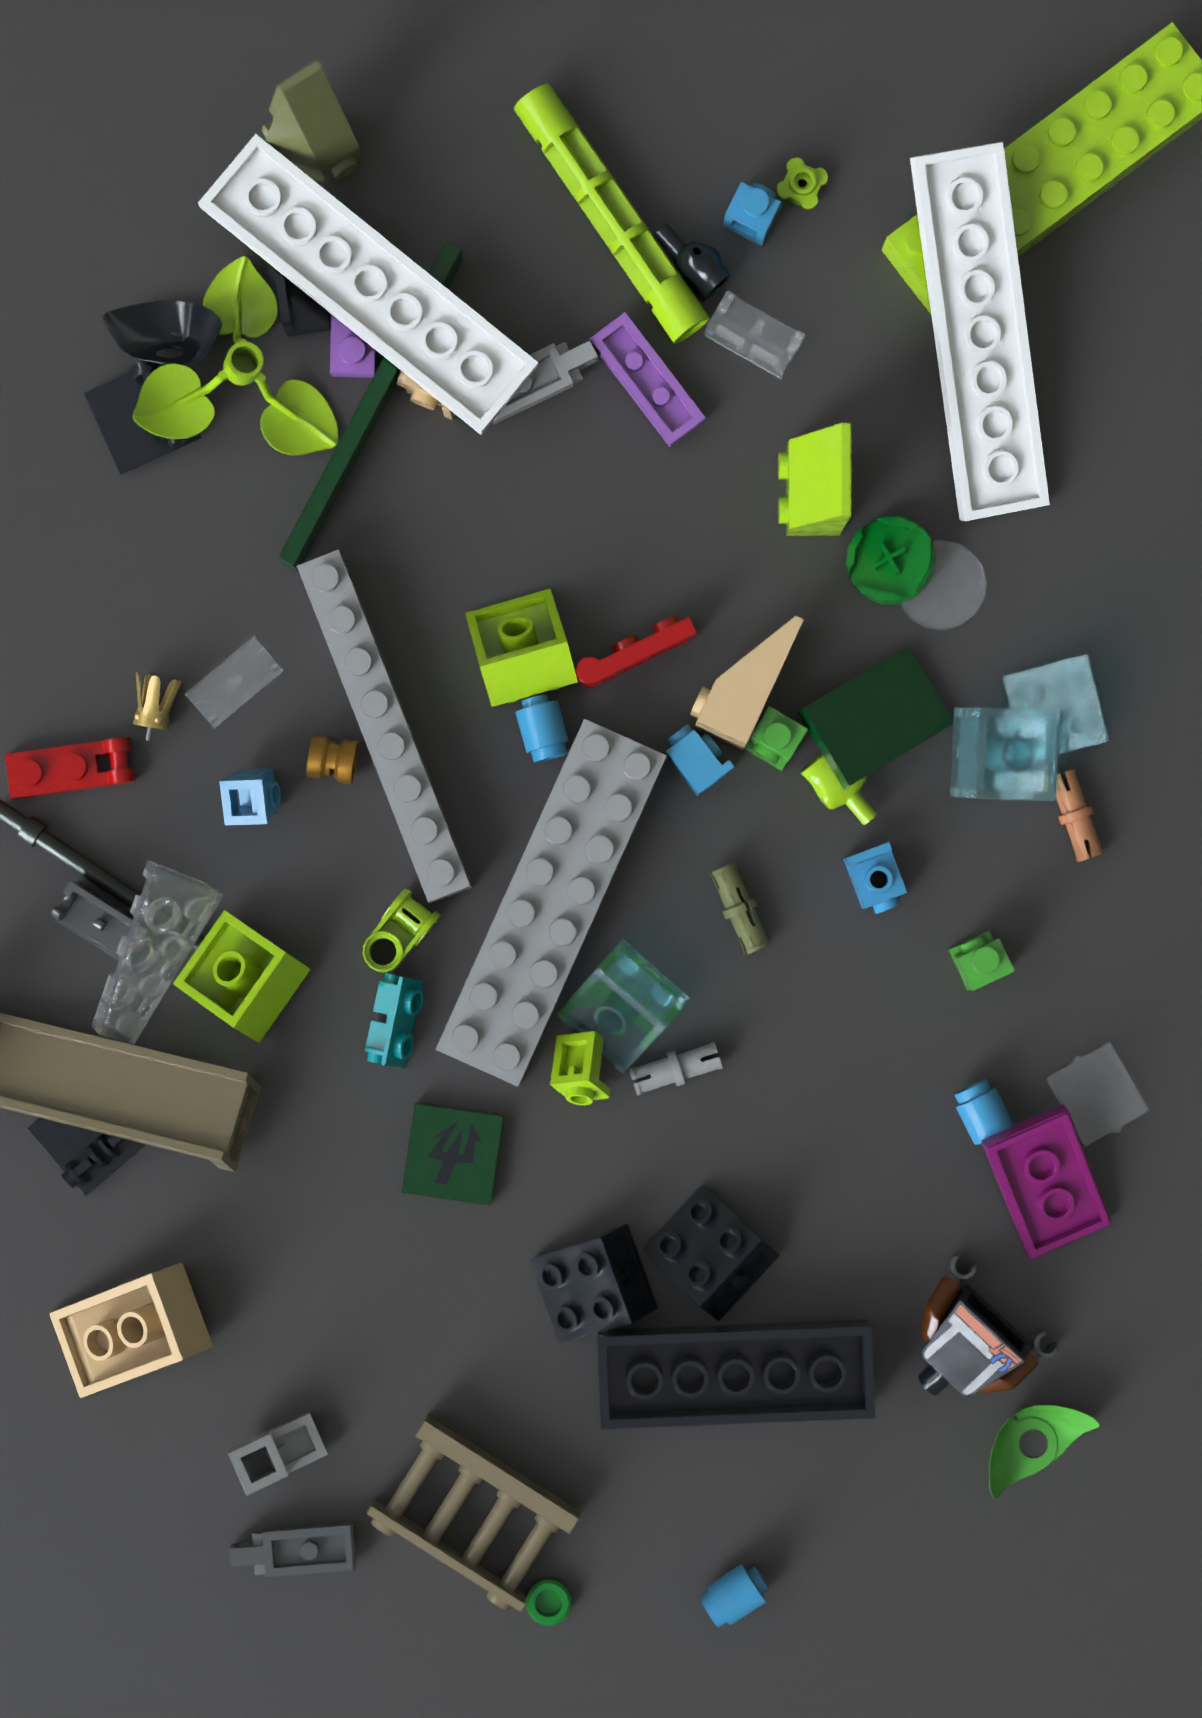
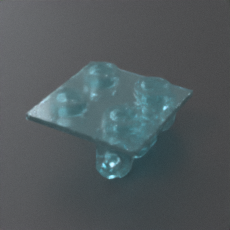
M1088 654L1003 676L1024 763L1100 745L1109 741Z

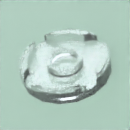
M938 540L933 542L937 555L935 573L927 588L914 599L900 605L911 620L923 627L947 630L961 626L976 614L985 599L987 580L983 565L966 547L957 542Z

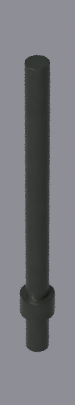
M0 799V821L18 832L17 838L32 848L35 845L39 846L195 953L204 940L203 936L48 832V825L33 815L29 818Z

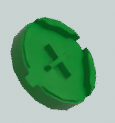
M885 515L875 519V522L870 523L867 527L864 525L855 533L847 548L846 567L852 583L865 598L878 604L898 605L914 599L927 588L935 573L937 555L932 539L917 522L904 516Z

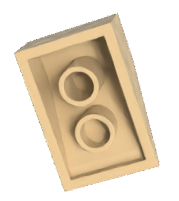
M794 616L719 676L711 690L703 686L690 714L698 718L694 729L743 750L804 619Z
M182 1262L49 1313L80 1398L179 1362L213 1347Z

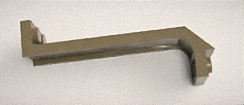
M0 1013V1108L208 1159L219 1169L236 1173L262 1088L249 1073Z

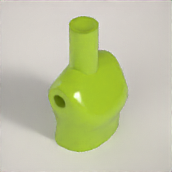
M822 752L800 771V774L812 785L818 798L828 809L833 810L846 804L863 825L870 822L877 815L859 793L866 782L867 776L843 789Z

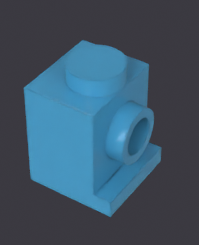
M741 182L725 213L723 227L763 246L783 205H781V201L775 199L776 194L768 187L759 183H752L749 186Z
M689 724L667 740L672 747L665 752V755H667L669 761L697 797L734 768L730 760L721 765L717 758L723 753L707 733L700 737L695 729L692 730Z
M273 768L239 769L219 781L225 825L270 823V817L278 812L281 791L278 782L274 780ZM237 789L239 791L240 807H238Z
M889 842L843 859L862 909L873 906L875 914L901 905L898 896L906 894L907 890ZM875 871H881L886 876V884L882 888H875L870 882V877Z

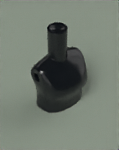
M667 223L654 234L658 241L674 257V266L686 284L695 290L703 302L710 298L730 277L731 274L722 264L720 254L715 248L700 242L686 244Z

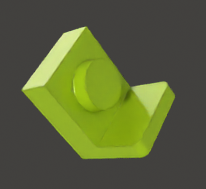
M596 1031L556 1036L550 1085L572 1104L590 1105L593 1103V1100L608 1099L610 1097V1088L599 1080L604 1038Z

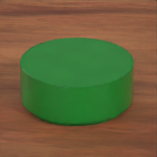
M543 1577L535 1581L529 1588L526 1598V1607L529 1615L537 1623L546 1626L562 1622L571 1609V1593L567 1585L555 1577Z

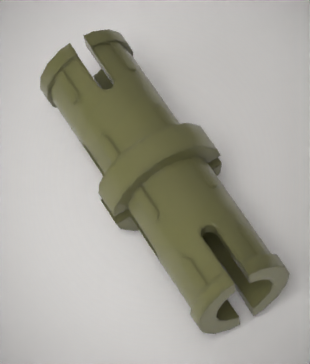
M736 862L710 872L709 875L712 877L725 907V910L722 911L725 920L730 918L743 948L744 955L770 945L771 942L768 940L755 910V907L758 906L755 897L750 898L737 869Z

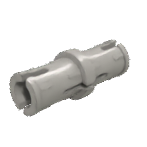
M713 1041L710 1044L677 1055L675 1050L666 1053L667 1058L634 1068L630 1067L629 1071L632 1080L648 1075L651 1076L650 1079L634 1083L636 1094L639 1096L642 1095L641 1093L672 1083H676V1086L684 1085L685 1079L714 1070H721L723 1067L720 1057L704 1062L701 1061L702 1058L718 1054L715 1042Z

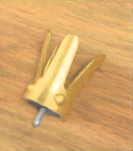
M136 672L138 708L134 715L133 724L148 727L147 741L150 740L152 728L168 731L169 711L182 680L175 679L169 683L159 705L160 678L156 675H146L143 693H141L140 675Z

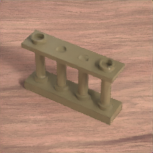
M427 1414L416 1433V1437L422 1440L419 1445L422 1448L420 1454L387 1505L374 1498L367 1511V1515L373 1518L371 1524L387 1536L394 1537L396 1533L484 1588L488 1591L486 1597L498 1607L509 1610L512 1606L521 1612L525 1606L527 1594L517 1589L551 1533H557L559 1529H562L570 1534L579 1520V1510ZM444 1456H447L460 1464L458 1468L460 1475L427 1528L423 1529L404 1517L403 1513L437 1459L443 1460ZM485 1480L499 1489L496 1493L499 1498L466 1551L462 1554L440 1539L474 1485L481 1484ZM522 1504L537 1513L534 1517L537 1523L503 1577L500 1578L481 1566L479 1562L513 1508L519 1509Z

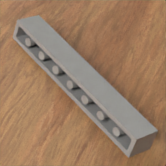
M338 549L297 565L428 903H434L472 888L471 881L343 555Z

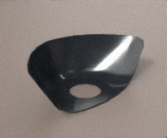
M177 300L130 305L111 310L103 315L105 326L121 350L131 358L144 359V361L160 364L192 365L204 359L222 327L220 317L212 310L202 305ZM170 348L184 351V354L173 358H163L156 355L160 350Z

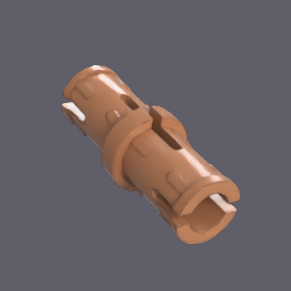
M1075 768L1063 773L1068 791L1065 788L1061 773L1049 777L1048 780L1051 782L1062 816L1058 817L1061 825H1066L1076 855V861L1080 862L1090 859L1084 843L1085 840L1092 857L1104 854L1105 852L1101 847L1090 816L1094 814L1093 808L1086 805Z

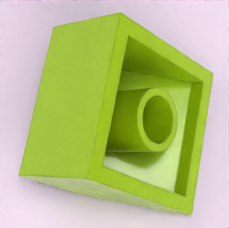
M551 588L465 613L492 707L516 702L522 698L546 691L558 690L564 686L578 683Z
M224 910L173 985L234 1029L260 1043L311 969Z

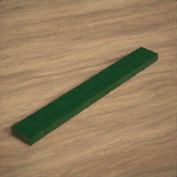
M448 241L444 243L429 271V274L447 289L463 261L461 248ZM385 357L379 365L279 555L285 565L298 571L297 565L304 562L397 386L401 370Z

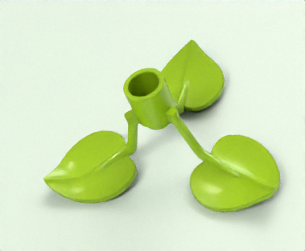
M247 256L236 259L222 269L211 282L202 305L220 317L222 327L218 335L233 333L235 344L227 353L223 363V370L208 384L201 387L198 375L187 366L174 363L157 368L147 377L141 388L138 402L132 415L135 423L144 430L163 438L185 439L196 436L209 426L215 414L213 404L205 396L206 394L212 392L227 379L233 384L240 386L248 385L255 381L264 399L271 404L263 411L260 419V427L264 439L271 447L287 455H304L334 448L338 444L337 423L330 406L322 394L306 382L288 380L280 386L276 397H274L265 381L266 376L260 372L264 362L261 350L255 344L241 338V335L248 338H257L268 332L274 325L278 308L271 287L257 272Z

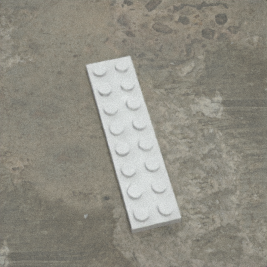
M257 134L253 136L198 202L199 207L480 435L484 433L538 367L539 362Z
M1003 142L912 157L910 162L959 520L969 521L1048 506L1050 502Z

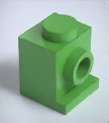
M769 706L744 749L782 771L808 729Z
M990 931L948 949L967 990L974 991L1015 972L1000 939H993Z

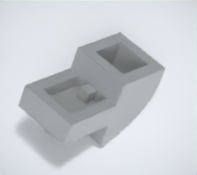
M309 1412L267 1432L264 1430L239 1443L227 1452L246 1496L328 1455Z

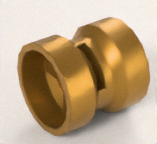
M313 734L307 761V777L321 780L325 776L330 777L334 775L338 783L352 785L358 760L359 741L344 739L339 744H336L335 741H331L326 735Z

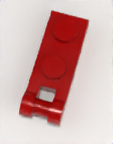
M674 615L654 625L652 628L655 634L639 641L637 636L633 635L612 646L615 653L601 660L594 657L583 658L579 661L576 668V676L579 683L588 688L596 687L696 638L697 632L690 618L679 621L677 616Z
M130 737L5 754L10 799L134 783V768H129L127 752L131 751ZM109 755L111 771L100 772L98 756Z

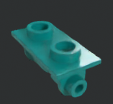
M385 973L384 980L378 982L373 1012L386 1014L387 1019L386 1023L371 1020L364 1050L368 1052L367 1061L383 1066L406 1067L407 1059L411 1056L414 1048L412 1033L416 1015L420 1012L423 1004V993L421 991L423 980Z

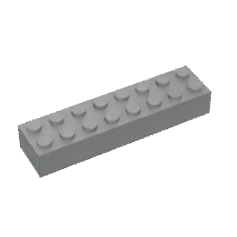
M587 719L583 720L435 1050L517 1087L520 1085L667 755Z

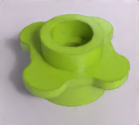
M792 158L786 165L788 172L784 181L779 182L777 185V194L783 200L788 199L796 205H801L803 209H812L818 203L817 194L820 187L827 183L828 174L821 167L814 169L805 165L801 158ZM800 180H805L807 185L805 187H800L798 185V182Z

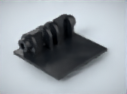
M143 359L134 364L135 371L84 393L120 475L202 439L200 434L185 439L163 438L141 428L132 417L145 380L154 370L166 364L152 363Z
M43 1118L37 1119L27 1128L30 1134L64 1172L61 1174L64 1181L71 1188L76 1186L85 1197L146 1145Z

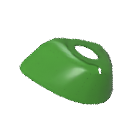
M1035 1405L1014 1414L999 1430L992 1447L989 1465V1487L993 1498L997 1499L1011 1484L1046 1468L1061 1456L1079 1436L1098 1428V1421L1092 1416L1076 1409L1057 1405ZM1032 1429L1041 1431L1048 1441L1046 1452L1037 1458L1025 1456L1019 1447L1021 1436L1026 1431Z

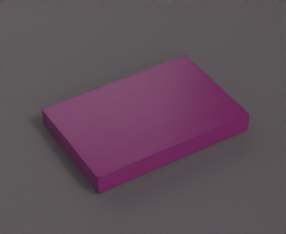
M1064 1104L981 1140L1025 1253L1030 1260L1112 1224L1072 1118Z

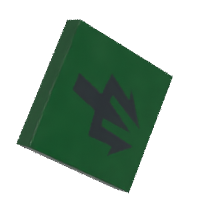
M414 1103L402 1193L491 1205L504 1115Z

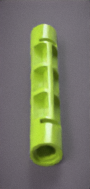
M549 83L542 84L523 96L514 106V111L536 143L542 144V152L647 304L651 303L653 306L651 311L673 343H680L692 336L709 322L710 317Z

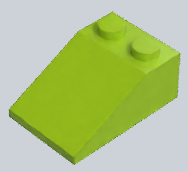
M840 423L789 439L786 452L778 453V479H786V497L778 498V523L786 524V536H840L851 516V423Z

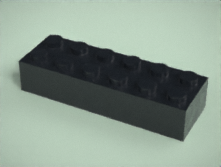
M867 1319L615 1329L597 1333L601 1429L876 1418L872 1326Z

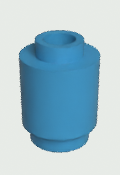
M547 694L521 701L523 709L516 711L515 714L526 754L531 753L534 763L567 755L566 743L570 741L558 700L549 701Z
M986 1078L954 1094L958 1102L955 1108L974 1145L981 1144V1140L1015 1126L996 1087H990Z
M741 1563L707 1585L708 1591L700 1595L699 1598L708 1615L719 1628L726 1623L730 1626L767 1603L763 1593L768 1591L769 1587L756 1566L748 1570Z

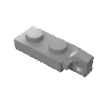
M591 341L569 350L566 342L557 346L553 343L530 354L531 357L539 362L538 367L493 420V424L495 425L574 387V384L583 380L580 371L599 362L598 355Z

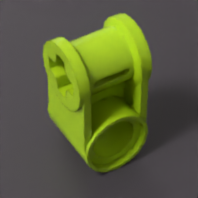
M407 887L393 901L384 913L381 922L363 945L365 962L370 968L379 973H389L401 966L415 946H418L441 917L438 911L430 912L412 898V891ZM403 911H408L415 918H417L420 921V923L417 924L416 922H414L407 915H405ZM381 940H389L396 947L394 960L386 965L375 963L371 956L374 944Z

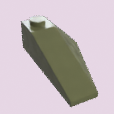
M318 60L277 85L269 108L274 118L265 123L261 130L266 137L265 141L313 180L327 182L333 177L336 180H340L354 172L358 167L357 162L363 159L361 150Z

